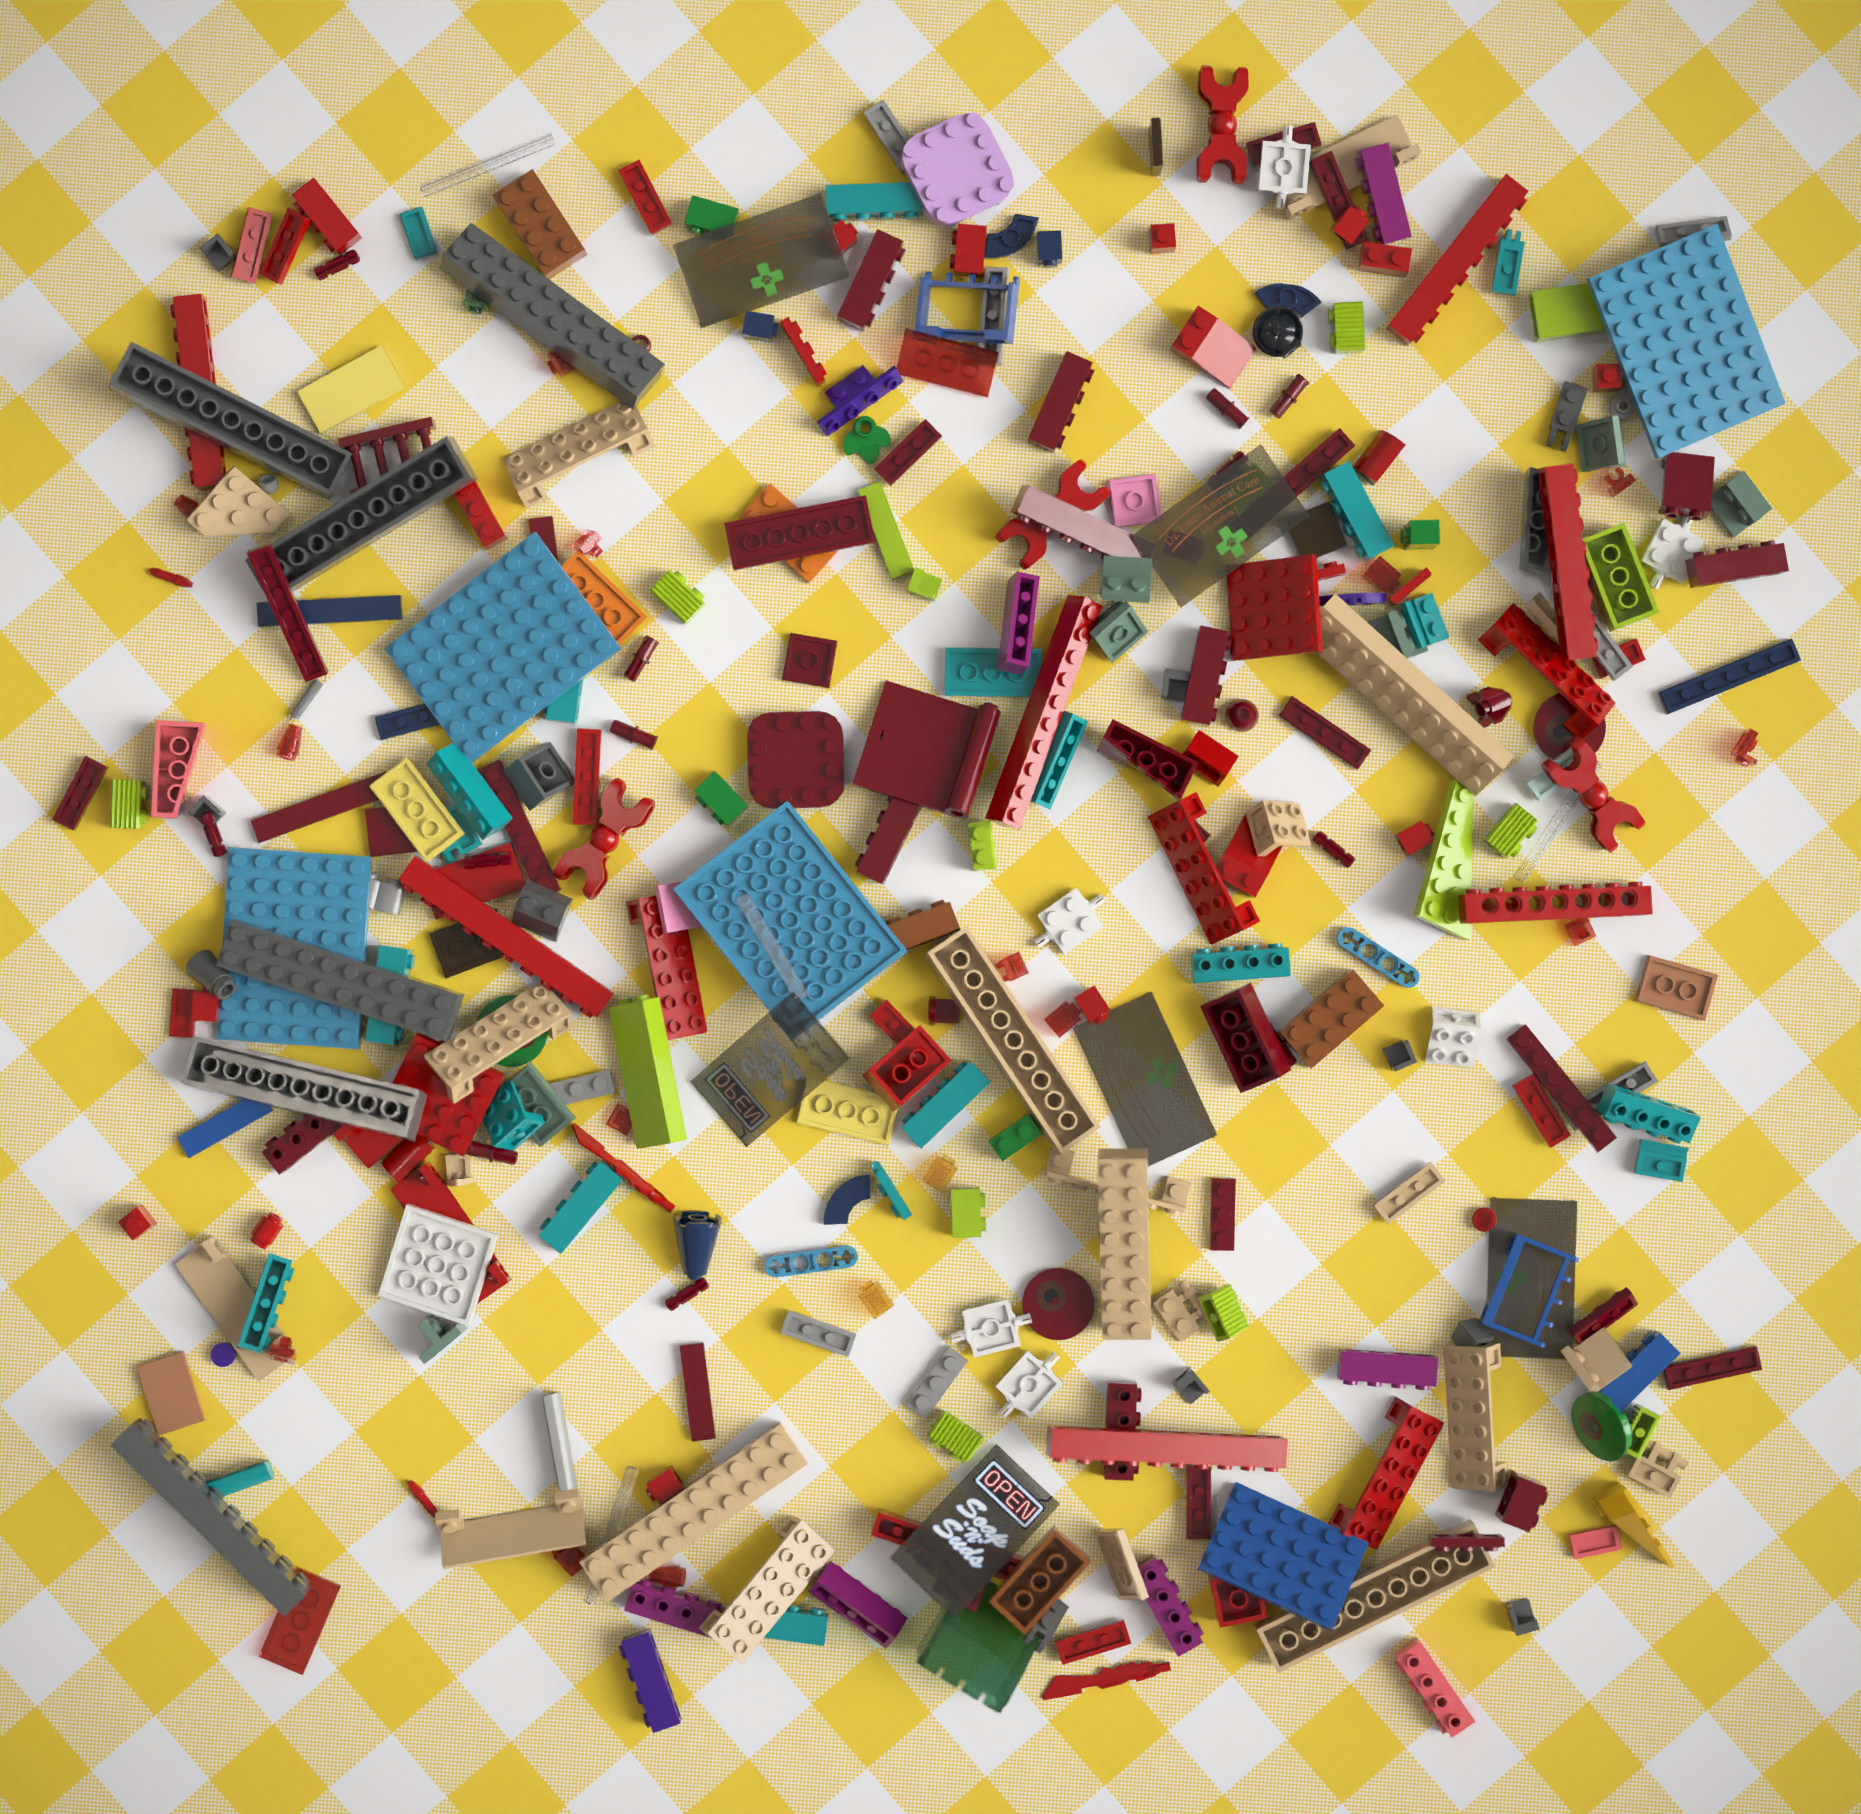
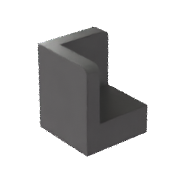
M218 233L199 248L218 272L235 260V253Z
M1166 668L1161 699L1183 702L1190 672Z
M205 795L188 812L191 817H195L200 821V814L212 811L215 817L214 823H218L227 813L214 800Z
M1401 1040L1382 1049L1391 1071H1398L1417 1063L1408 1040Z
M1477 1318L1459 1321L1451 1336V1340L1455 1345L1475 1347L1489 1344L1494 1338Z
M1190 1367L1172 1382L1173 1386L1189 1404L1195 1402L1204 1393L1207 1395L1210 1392Z
M1528 1598L1505 1604L1512 1631L1516 1636L1540 1630Z

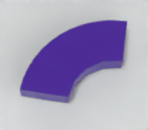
M1386 593L1336 594L1348 606L1373 605L1386 602ZM1333 595L1319 596L1320 606H1324Z

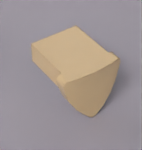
M465 1153L464 1157L458 1154L445 1155L446 1185L463 1186L475 1182V1178L472 1177L469 1153Z

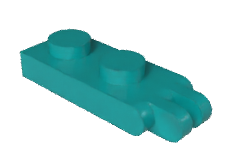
M1507 229L1505 238H1500L1491 288L1492 293L1509 296L1516 295L1525 241H1520L1522 231L1517 230L1515 239H1511L1512 229Z
M879 1161L872 1162L871 1168L880 1182L877 1187L884 1198L889 1196L893 1204L890 1205V1208L897 1218L901 1216L903 1220L912 1216L911 1211Z

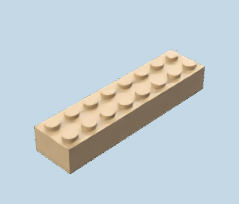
M1147 1148L1098 1149L1103 1340H1151Z

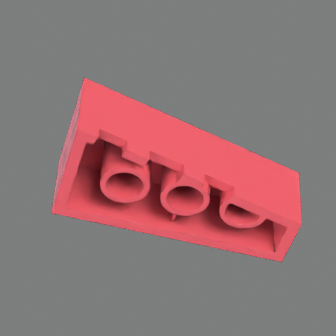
M156 720L151 817L178 819L207 726L206 723Z

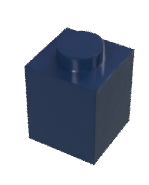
M1061 230L1037 231L1038 265L1043 264L1044 268H1055L1057 264H1062Z
M746 310L742 336L745 339L771 343L772 336L777 337L779 323L775 322L774 315Z

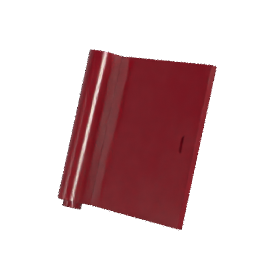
M886 680L852 785L952 817L966 819L969 817L1001 711L993 703L985 702L976 709Z

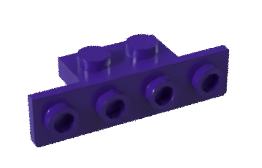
M862 365L824 392L828 400L835 407L816 421L824 435L827 437L836 432L841 426L857 417L862 411L875 404L891 390L896 389L903 382L897 368L892 366L874 379L864 365Z

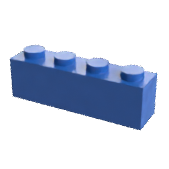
M1656 1330L1653 1333L1651 1331L1648 1332L1641 1339L1642 1344L1636 1350L1633 1348L1625 1355L1632 1364V1367L1598 1391L1612 1399L1611 1403L1614 1404L1620 1413L1681 1354Z

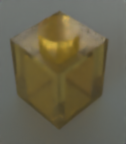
M943 1154L942 1157L937 1155L922 1181L943 1193L958 1169L954 1165L956 1161L946 1154Z
M869 1280L860 1287L861 1292L858 1294V1297L874 1319L894 1306L895 1303L878 1280L874 1283L872 1280Z

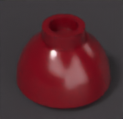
M1237 699L1229 704L1225 717L1227 724L1233 730L1246 732L1257 724L1259 712L1256 705L1250 700Z

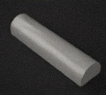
M985 267L984 283L991 284L992 276L998 275L999 284L1008 285L1010 268ZM983 290L980 331H985V329L1004 330L1008 291ZM979 342L977 362L990 366L1002 365L1004 344Z
M1644 1061L1610 1081L1609 1084L1640 1093L1657 1083L1658 1080L1647 1062ZM1607 1084L1585 1096L1599 1116L1602 1114L1597 1110V1107ZM1562 1110L1567 1122L1569 1123L1571 1128L1574 1131H1576L1577 1127L1573 1124V1122Z
M561 1392L545 1393L542 1395L558 1490L561 1492L577 1488L578 1486Z

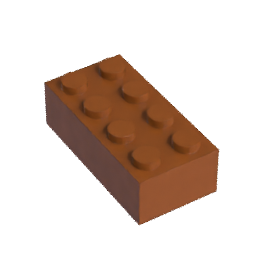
M533 169L493 194L504 215L544 276L548 279L553 278L588 255Z
M1349 969L1277 1032L1286 1040L1307 1067L1312 1069L1385 1005L1353 969Z
M1053 1525L990 1594L989 1602L1026 1635L1091 1563L1090 1557Z

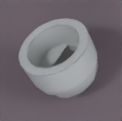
M265 474L258 479L260 488L268 495L274 494L279 488V482L275 474Z

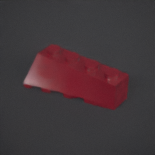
M1112 719L1096 750L1151 778L1178 801L1181 800L1199 763Z

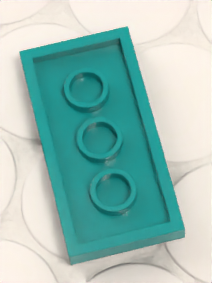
M946 647L945 696L1030 697L1041 668L1042 649H1031L1029 667L1018 675L997 670L1000 648Z

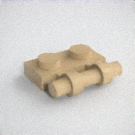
M1186 1279L1178 1284L1183 1291L1180 1295L1177 1296L1173 1289H1170L1153 1302L1180 1342L1200 1329L1195 1321L1199 1317H1202L1206 1324L1209 1323L1196 1294L1198 1291ZM1187 1299L1190 1300L1196 1309L1192 1313H1189L1183 1304Z
M1649 1440L1645 1448L1649 1451L1646 1457L1641 1456L1640 1460L1634 1458L1626 1475L1671 1498L1682 1478L1675 1474L1674 1470L1677 1466L1685 1470L1688 1461L1681 1458V1454L1675 1451L1670 1452L1664 1449L1662 1444ZM1657 1456L1668 1461L1665 1468L1655 1463Z

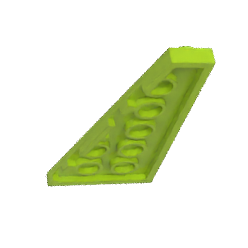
M1450 780L1413 916L1462 940H1471V924H1460L1458 895L1466 894L1467 889H1472L1474 794L1458 780Z

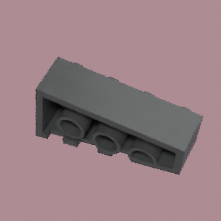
M1529 467L1525 474L1519 569L1543 576L1549 568V557L1538 469Z

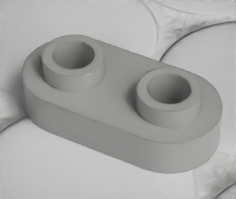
M1627 384L1609 405L1610 414L1612 416H1619L1620 420L1627 419L1636 411ZM1620 403L1626 404L1627 409L1625 411L1620 410Z

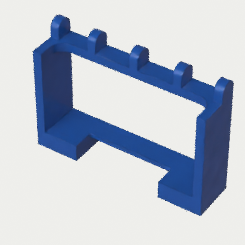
M929 271L925 272V277H920L915 335L917 337L932 340L1013 344L1020 284L1018 276H1014L1013 282H1009L1008 285L999 284L998 275L992 276L991 284L975 283V274H969L968 282H952V273H946L945 281L932 280V272ZM931 287L1008 291L1004 330L985 329V331L927 326Z
M1513 1232L1505 1253L1508 1255L1491 1300L1487 1299L1479 1322L1545 1348L1546 1343L1538 1340L1544 1325L1553 1328L1554 1323L1547 1321V1316L1553 1303L1562 1305L1563 1301L1555 1298L1562 1280L1571 1282L1572 1278L1564 1276L1569 1260L1578 1263L1580 1258ZM1525 1242L1563 1257L1532 1337L1493 1322Z

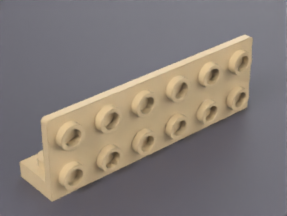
M1394 115L1310 156V160L1332 151L1347 189L1351 191L1361 186V180H1363L1362 172L1357 170L1355 164L1357 151L1389 142L1396 169L1417 159L1421 149L1418 143L1412 145L1399 116ZM1310 163L1307 193L1287 195L1286 209L1283 210L1288 220L1326 203Z
M620 401L504 458L503 462L526 509L548 499L541 485L542 483L626 442L634 456L656 445L637 407L632 410Z
M538 983L427 1053L425 1060L446 1084L448 1098L454 1104L474 1091L472 1078L547 1031V1034L554 1040L572 1028L571 1012L552 990L550 991Z
M1051 1147L1044 1172L1045 1176H1048V1180L1060 1185L1067 1181L1072 1183V1188L1086 1191L1087 1187L1095 1189V1194H1098V1182L1069 1175L1075 1151L1067 1150L1063 1154L1056 1155ZM1167 1176L1162 1198L1158 1199L1148 1196L1149 1208L1156 1210L1157 1206L1165 1208L1164 1211L1166 1213L1180 1216L1181 1212L1187 1213L1188 1208L1185 1204L1191 1182Z
M215 1236L204 1241L200 1247L176 1263L177 1269L257 1381L262 1380L298 1354L277 1323L275 1328L270 1327L267 1336L271 1337L267 1351L262 1350V1353L257 1355L236 1348L255 1292Z
M1489 1343L1481 1347L1444 1346L1451 1486L1455 1489L1496 1492L1508 1486L1507 1462L1498 1461L1495 1463L1490 1371L1501 1367L1500 1343Z
M572 1489L554 1492L556 1506L463 1521L459 1509L435 1513V1521L441 1534L443 1568L448 1569L586 1545L584 1507L579 1490Z
M793 1515L777 1533L783 1541L725 1611L720 1613L714 1609L699 1627L700 1630L714 1639L740 1663L745 1661L834 1553V1549L804 1521Z

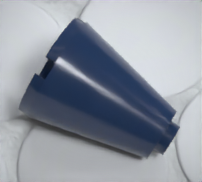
M698 1210L682 1211V1216L678 1217L677 1213L674 1214L673 1223L682 1271L689 1279H701L702 1276L707 1274L721 1226L722 1217L718 1214H715V1218L710 1217L707 1211Z

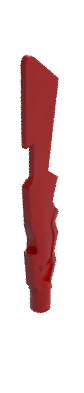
M575 1123L572 1124L573 1131L580 1145L612 1165L616 1174L624 1177L630 1186L635 1187L639 1193L671 1213L675 1205L666 1199L659 1190L645 1181L624 1161L615 1159L605 1151L606 1147Z
M1146 1660L1141 1664L1130 1662L1125 1666L1119 1664L1114 1669L1102 1667L1098 1675L1055 1676L1042 1695V1699L1049 1700L1082 1694V1688L1093 1686L1106 1689L1122 1685L1129 1680L1136 1679V1682L1155 1677L1159 1673L1171 1671L1170 1662L1154 1664Z

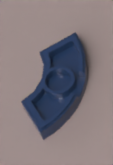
M1015 214L1012 223L1005 230L999 233L988 234L984 259L1008 257L1022 249L1033 236L1039 217Z
M1276 283L1265 286L1254 293L1265 309L1285 307L1295 311L1301 318L1321 304L1320 299L1315 294L1299 285Z
M869 1174L851 1178L832 1194L825 1209L823 1225L848 1224L849 1213L852 1208L860 1201L870 1199Z

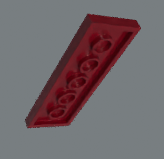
M866 495L724 523L734 571L875 543Z

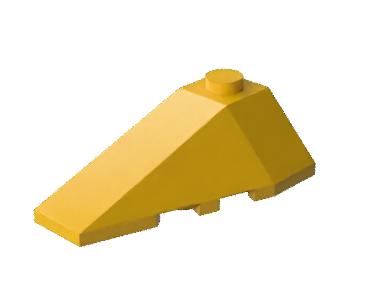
M1616 1482L1594 1497L1597 1502L1594 1507L1602 1518L1606 1516L1669 1568L1675 1567L1660 1541L1653 1536L1654 1531L1644 1518H1641L1644 1515L1627 1488Z

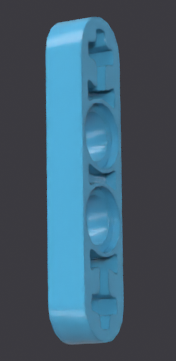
M1351 927L1342 928L1337 933V943L1343 949L1405 988H1412L1418 984L1420 975L1413 966ZM1343 933H1353L1351 938L1357 942L1359 938L1363 939L1358 945L1356 952L1352 949L1356 945L1351 942L1343 943ZM1365 944H1370L1374 947V955L1370 958L1364 957L1361 953V949ZM1386 957L1392 958L1395 962L1394 968L1390 971L1384 970L1381 966L1382 960ZM1400 963L1403 965L1400 970L1405 973L1413 972V982L1408 981L1404 983L1405 977L1397 973V977L1393 976L1398 970Z
M845 1245L778 1254L767 1259L765 1270L771 1277H784L849 1268L856 1264L858 1253L854 1247ZM844 1250H849L850 1254H854V1258L850 1259V1263H846L845 1259L837 1260L839 1265H833L834 1256L832 1251H837V1256L844 1255ZM821 1253H826L830 1256V1263L825 1267L820 1266L816 1261L817 1256ZM797 1256H802L806 1259V1267L802 1270H798L793 1266V1259ZM789 1257L790 1272H786L787 1267L779 1268L778 1273H775L774 1269L769 1268L773 1260H777L781 1264L786 1263L784 1258Z

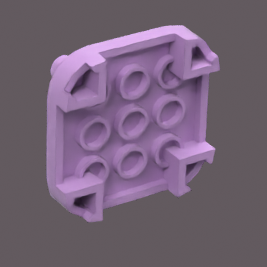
M975 112L956 115L914 135L907 141L901 152L899 162L901 170L905 171L925 211V217L929 222L932 221L940 226H947V228L956 226L957 223L995 205L998 206L1005 201L1014 187L1012 171L990 127Z

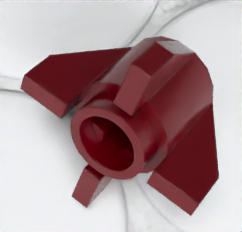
M1493 687L1483 688L1480 692L1470 693L1466 697L1471 704L1475 705V710L1479 716L1478 723L1483 728L1488 727L1491 723L1495 725L1502 722L1512 705V697L1504 689Z

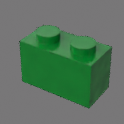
M692 195L684 224L686 228H689L688 231L696 235L707 233L712 235V239L721 242L733 236L740 213L736 207Z
M1410 520L1404 526V529L1400 531V542L1404 544L1405 550L1434 549L1440 544L1439 520Z
M715 771L694 790L697 794L695 799L703 808L709 806L714 811L711 816L720 825L725 823L729 826L749 807Z
M1027 1113L988 1141L1003 1162L1042 1135V1133Z

